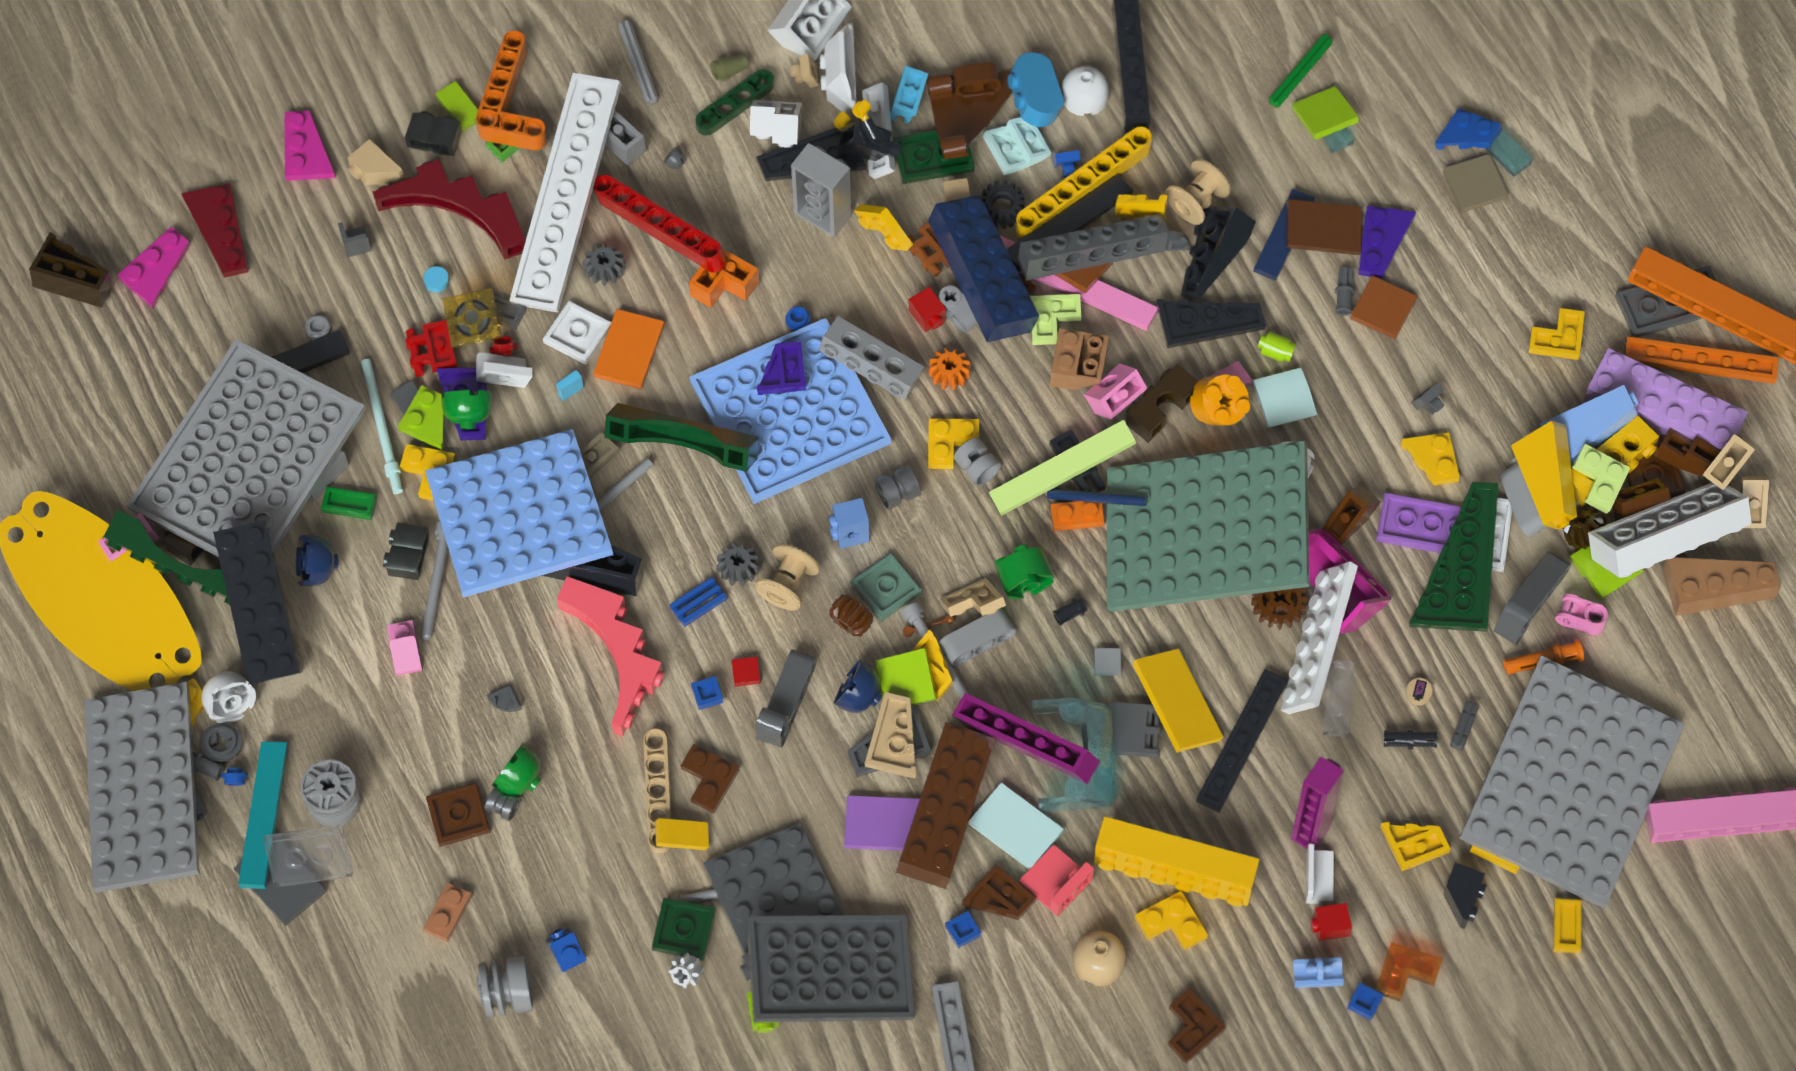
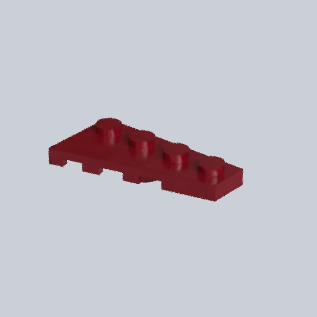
M230 183L181 193L223 277L248 273Z

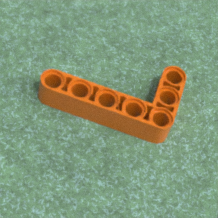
M512 30L503 37L476 115L478 135L485 141L529 150H541L547 144L544 122L537 118L507 113L527 55L524 35L520 31Z

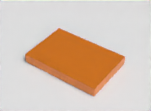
M616 309L593 376L642 390L665 326L664 321Z

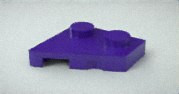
M801 341L776 343L771 353L772 357L765 367L763 378L757 386V394L766 395L806 391Z

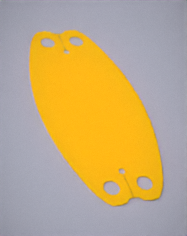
M42 491L30 493L22 502V509L16 515H10L0 523V548L19 589L49 631L67 649L92 669L131 691L152 688L149 684V679L154 673H161L165 677L164 686L177 684V681L183 675L194 673L200 667L202 661L198 640L181 604L159 571L153 569L154 565L147 560L144 563H140L130 558L131 553L128 551L110 561L99 544V539L103 540V536L109 526L108 523L84 508L57 495ZM38 502H45L49 506V512L45 517L39 518L33 512L34 506ZM13 527H20L24 533L22 540L17 543L11 542L8 538V532ZM37 531H42L43 536L38 537ZM182 647L189 649L191 652L190 660L184 664L178 663L175 659L176 651ZM160 653L161 659H156L155 655Z

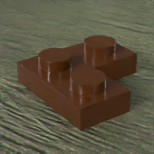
M695 744L692 745L680 765L682 770L702 779L691 797V803L713 814L740 771L739 766Z
M1190 988L1169 1005V1009L1186 1027L1168 1042V1046L1185 1064L1190 1062L1226 1030V1026Z

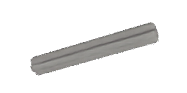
M629 20L621 21L619 23V30L645 103L648 105L656 103L658 95L632 23Z

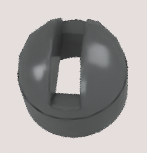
M675 147L667 155L664 163L672 169H678L684 164L685 156Z

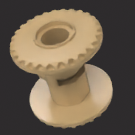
M1196 159L1192 162L1191 169L1195 179L1191 182V185H1188L1185 189L1171 185L1165 191V195H1168V204L1173 211L1193 225H1199L1205 220L1203 209L1211 205V194L1219 198H1226L1231 192L1230 183L1219 168L1204 159Z
M784 543L777 544L773 549V553L781 564L772 580L758 579L755 582L754 588L764 600L772 605L788 611H796L801 607L802 602L794 592L800 586L802 574L817 575L820 571V566L814 557L802 549Z

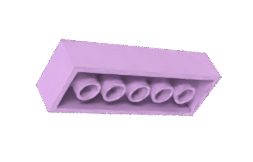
M1608 348L1592 378L1583 401L1586 403L1624 385L1628 393L1633 391L1639 405L1635 406L1637 416L1651 429L1655 430L1656 434L1660 436L1661 434L1665 435L1672 428L1692 441L1697 435L1720 450L1725 447L1734 434H1739L1748 414L1747 411L1610 348Z

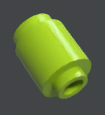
M1269 331L1267 335L1262 334L1257 348L1262 349L1261 355L1283 363V360L1290 362L1296 343L1291 342L1290 338Z

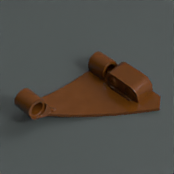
M984 62L958 66L953 70L952 75L949 73L928 75V92L944 160L969 156L967 148L988 126L1013 92L1008 86L1010 71L999 72L998 66L995 63Z

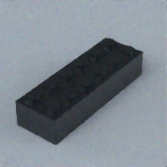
M264 520L213 532L246 679L249 682L248 685L301 674L267 522Z

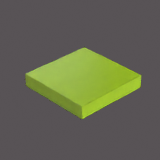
M1336 86L1292 103L1293 112L1314 140L1359 122L1358 115Z
M923 648L875 660L877 672L880 676V687L883 697L885 692L910 698L911 706L937 700L927 649Z

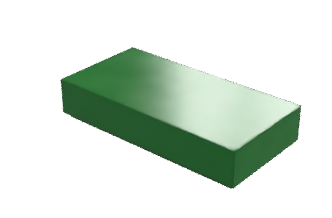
M326 486L321 512L372 520L377 495Z

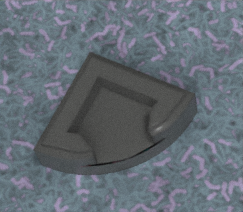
M1169 231L1166 251L1190 250V239L1187 235L1177 231Z
M511 685L487 695L489 702L501 711L515 712L522 710Z

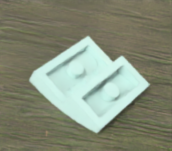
M1021 117L1009 120L1006 126L987 130L983 135V139L1004 175L1025 169L1051 155V151L1038 128L1026 123Z
M1301 368L1252 380L1267 428L1317 415L1310 389Z

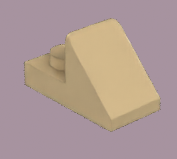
M1767 476L1741 477L1740 493L1748 497L1751 515V525L1744 528H1766L1769 479Z

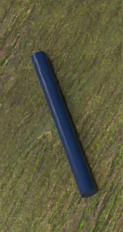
M1059 489L1047 491L1048 499L1133 506L1147 505V496Z

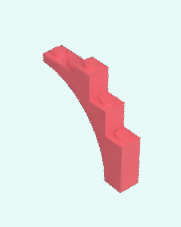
M566 577L557 597L558 608L577 617L592 628L603 640L613 656L619 673L620 689L618 705L612 720L613 733L623 736L626 728L630 729L635 719V714L633 713L636 706L640 707L643 703L645 692L653 695L656 687H661L665 677L662 663L641 655L646 645L643 629L623 623L628 611L623 596Z

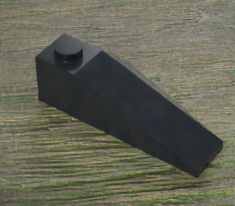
M1210 205L1203 209L1205 220L1201 224L1196 225L1194 229V235L1197 238L1195 246L1190 248L1189 254L1193 257L1191 265L1187 267L1181 291L1183 297L1200 299L1246 245L1256 223L1255 220L1236 207Z

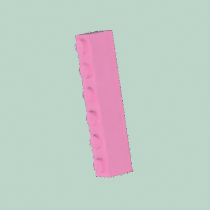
M1796 787L1786 788L1781 792L1761 790L1756 794L1746 795L1744 792H1737L1727 797L1708 795L1704 799L1695 800L1692 797H1684L1674 802H1667V800L1653 801L1648 805L1645 815L1650 843L1796 829Z

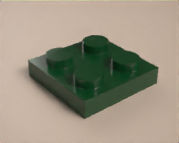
M663 898L652 943V951L682 957L689 953V955L704 961L716 908Z

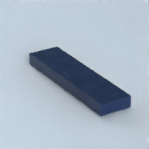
M1293 188L1287 198V201L1290 199L1315 202V197ZM1287 201L1254 267L1255 273L1277 281L1292 250L1291 248H1286Z

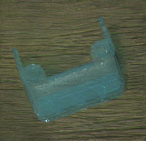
M1078 698L1032 700L1033 714L1060 713V717L1065 723L1071 725L1082 724L1083 748L1090 751L1100 760L1088 784L1070 777L1065 783V797L1039 798V811L1099 809L1112 806L1117 800L1113 722L1110 708L1102 703Z

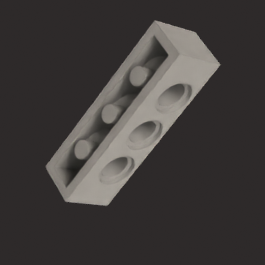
M837 316L823 336L818 349L827 357L837 360L849 370L859 373L871 383L881 386L892 395L904 401L918 382L924 369L923 365Z

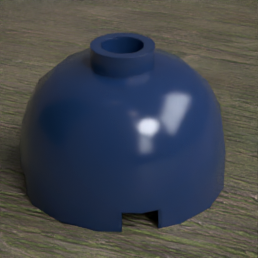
M301 535L298 541H303L302 547H297L295 560L296 576L302 575V581H299L298 584L310 587L319 586L332 576L333 569L338 568V554H334L331 544L320 536Z
M858 660L846 675L848 678L844 684H841L834 699L836 706L849 713L866 711L870 705L875 707L882 697V693L879 692L881 686L880 676L869 664Z

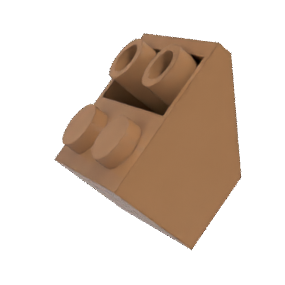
M1059 328L1051 369L1050 386L1077 390L1101 383L1109 336Z

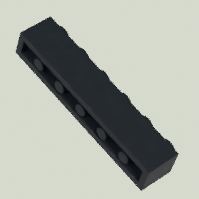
M1112 0L1124 133H1129L1137 127H1145L1149 130L1150 110L1138 0Z

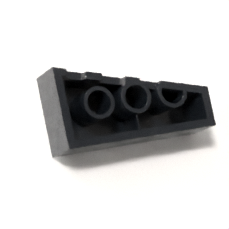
M611 546L613 551L611 556L541 576L564 581L566 577H570L604 590L637 596L643 578V564L641 558Z

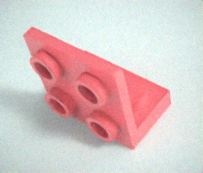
M1053 845L1019 880V884L1058 917L1093 881L1094 868L1087 862L1080 867L1058 847Z

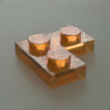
M1391 942L1376 991L1383 994L1384 997L1401 1002L1408 978L1434 986L1443 958Z

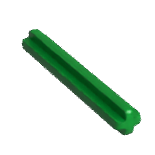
M1324 33L1317 39L1270 95L1268 100L1270 105L1275 108L1282 105L1332 45L1333 39Z

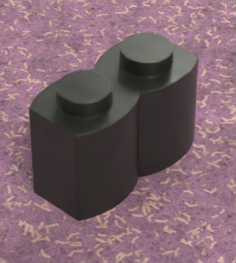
M426 111L412 113L405 135L406 145L416 150L432 151L441 155L454 156L462 128L460 122L451 116L434 117L433 114Z
M397 522L395 530L391 529L389 544L392 546L390 552H386L383 559V567H386L388 576L419 580L429 541L428 527Z

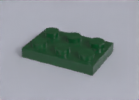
M936 130L892 137L893 142L901 145L896 160L902 184L975 172L970 146L967 148L968 157L944 160Z

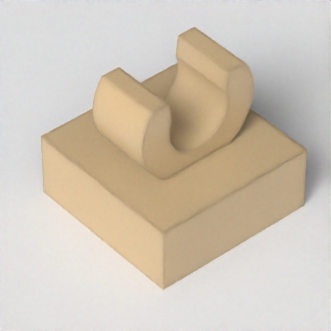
M809 54L799 56L800 65L790 67L791 77H795L796 83L805 81L810 88L819 86L817 64Z

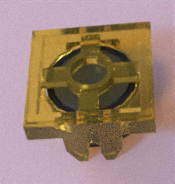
M492 288L443 298L452 348L502 338L500 326L503 321L499 317L498 313L501 311L495 302Z

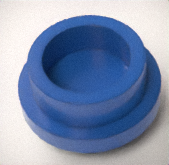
M793 307L786 314V325L793 331L808 326L810 324L809 312L802 307Z
M227 768V773H222L221 778L224 779V785L242 786L245 785V779H248V774L243 773L242 768Z

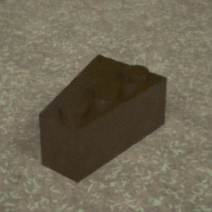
M51 232L48 234L29 268L34 288L100 308L103 307L112 290L110 274L107 269L86 255L83 257L74 251V247L69 244L65 245L56 239V235Z

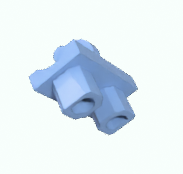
M1316 957L1315 959L1293 960L1295 988L1344 985L1342 958Z

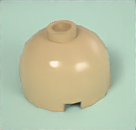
M1101 930L1089 932L1075 946L1072 959L1074 970L1083 981L1086 980L1095 986L1109 985L1118 980L1126 964L1125 948L1119 938L1110 932Z

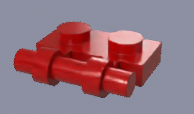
M447 320L422 325L424 334L416 335L415 329L405 331L407 337L405 344L411 355L409 359L410 367L414 369L416 377L424 376V366L431 364L432 373L437 372L438 368H457ZM426 345L428 353L421 355L419 347Z

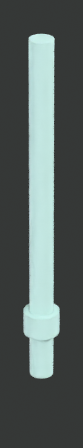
M364 359L361 361L384 454L386 477L390 479L393 494H400L403 492L399 477L401 474L400 466L395 460L371 360Z

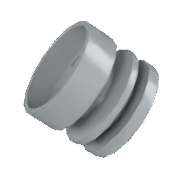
M323 760L310 766L304 773L300 784L301 794L307 811L314 821L323 826L337 827L343 826L356 816L361 805L360 790L353 772L347 765L341 761Z
M525 955L507 958L506 970L504 971L500 970L497 960H492V973H489L486 961L479 962L477 985L480 1002L486 1012L487 1019L494 1018V1005H498L500 1015L505 1016L506 1003L510 1002L515 1014L533 1011L532 992Z

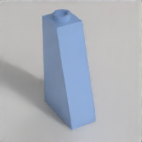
M1622 385L1540 423V426L1542 427L1551 420L1565 424L1572 469L1584 444L1594 449L1600 447L1638 415L1635 406L1639 405L1633 391L1628 393L1625 386Z

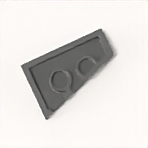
M912 705L914 757L917 759L930 755L931 749L915 705ZM873 733L848 750V756L856 777L879 771L865 767V760Z

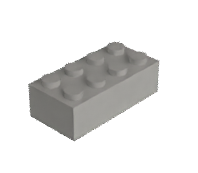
M808 143L791 164L794 214L835 238L851 218L850 167L843 160L835 159L828 155L823 148L814 147Z

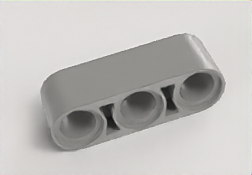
M1516 463L1501 472L1500 480L1523 533L1528 537H1532L1547 528L1548 526H1544L1519 464Z
M1000 608L997 612L989 615L986 614L946 635L939 641V646L951 666H958L1010 639L1016 633V629L1005 611Z

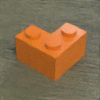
M722 248L727 260L725 268L719 272L712 273L700 267L689 282L690 297L712 308L723 291L727 290L746 301L759 284L758 268Z

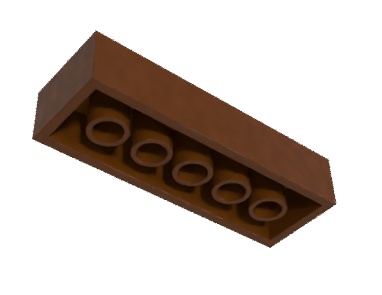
M945 722L895 873L943 889L947 888L995 738Z

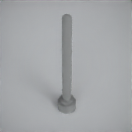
M440 522L436 523L435 528L438 546L421 633L424 640H429L432 636L448 549Z
M914 602L906 606L901 611V614L906 622H910L911 625L916 627L923 638L929 629L923 621V609L918 602ZM943 653L954 679L952 687L961 700L964 693H969Z

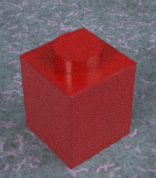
M930 287L908 299V310L924 332L931 329L935 330L946 321V308Z
M1347 903L1315 907L1313 917H1310V926L1312 933H1317L1318 941L1350 937L1352 924Z

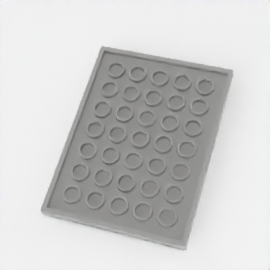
M235 339L127 504V508L136 514H143L147 520L217 557L219 556L213 532L265 520L274 553L360 420L366 407L358 401Z
M1541 655L1459 839L1517 865L1519 868L1597 906L1605 908L1684 723Z

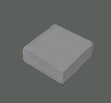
M1095 648V676H1121V648Z

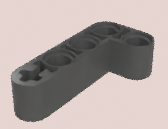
M1548 551L1508 601L1494 628V632L1517 645L1525 634L1532 618L1562 582L1571 564L1553 552Z
M793 649L790 651L767 708H762L756 723L757 740L780 748L783 747L814 673L817 657Z

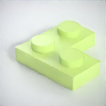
M1080 294L1030 296L1039 314V318L1032 330V345L1056 344L1058 337L1057 322L1081 321Z
M1584 444L1572 468L1594 480L1584 502L1607 514L1615 502L1630 467Z

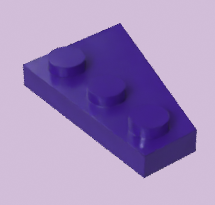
M1374 206L1366 207L1358 275L1374 276L1376 278L1384 277L1401 241H1403L1410 224H1412L1416 212Z
M476 368L437 369L444 392L470 390V392H476L478 395V390L487 391V383L476 381ZM486 420L475 424V429H460V424H455L460 441L486 440Z

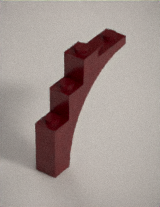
M440 160L428 161L416 167L418 175L416 177L405 178L399 183L390 186L385 185L372 192L378 212L395 207L416 205L451 211L472 221L485 231L498 247L504 260L523 253L526 240L506 191L494 193L482 199L473 176L460 177L454 182L449 183Z

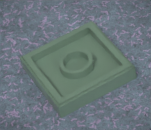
M892 553L850 581L853 589L881 622L922 594V589Z

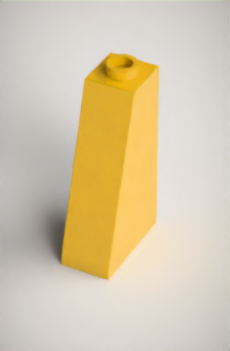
M1551 420L1512 444L1511 447L1543 525L1562 529L1569 525V521L1577 517L1567 429L1565 424Z

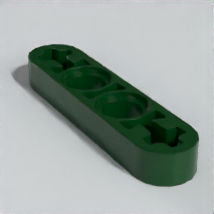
M765 69L756 71L699 112L695 118L697 131L701 135H711L751 107L753 100H760L774 89L773 74ZM760 79H761L762 81L768 80V84H766V85H765L764 83H760V84H759V80H760ZM742 91H747L751 94V97L747 100H742L738 98V94ZM723 105H729L732 107V111L724 114L719 111V108ZM704 120H705L706 122L711 121V125H709V126H708L707 124L702 125V121H704Z

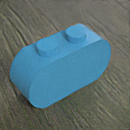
M1030 52L1022 54L1017 58L1011 73L1008 75V86L1013 91L1015 107L1019 109L1021 118L1026 123L1036 127L1049 126L1055 122L1064 104L1052 62L1046 56L1039 53Z

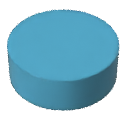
M438 266L429 268L424 274L426 288L431 292L444 291L449 285L447 271Z

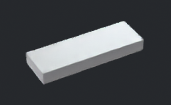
M1498 497L1492 570L1499 572L1504 571L1512 516V507L1507 498Z

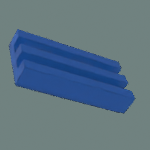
M711 577L671 603L670 609L682 625L686 627L726 601L727 596ZM713 595H717L716 598L709 601L708 603H706L705 605H703L702 607H700L699 609H697L696 611H694L693 613L684 618V614H686L693 608L698 607Z

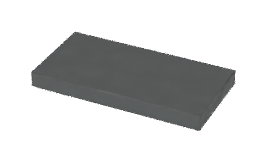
M1710 266L1694 270L1702 272L1708 278L1716 281ZM1638 286L1618 291L1615 294L1632 337L1635 338L1703 319Z

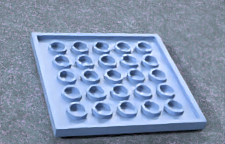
M826 318L689 377V381L713 426L759 436L758 459L747 472L736 470L753 504L892 444L886 428L855 371L849 370L842 363L827 357L818 350L823 336L830 328ZM801 341L806 391L758 395L757 386L763 378L765 367L772 357L771 353L775 344Z
M573 429L425 470L463 597L613 555Z

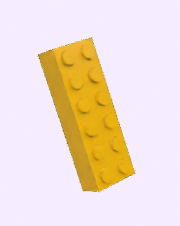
M1104 816L1095 847L1094 864H1097L1103 870L1113 871L1115 869L1124 872L1125 875L1132 878L1144 877L1157 885H1173L1182 892H1198L1205 898H1220L1227 900V903L1240 907L1242 905L1248 906L1260 859Z

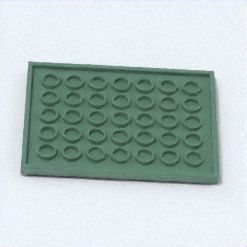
M1305 441L1107 468V493L1147 496L1146 506L1107 504V609L1110 612L1310 587L1307 444Z

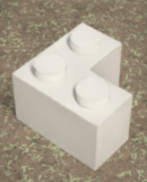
M753 100L751 105L750 135H756V138L769 139L773 136L772 143H778L781 147H792L793 144H797L801 133L802 103Z

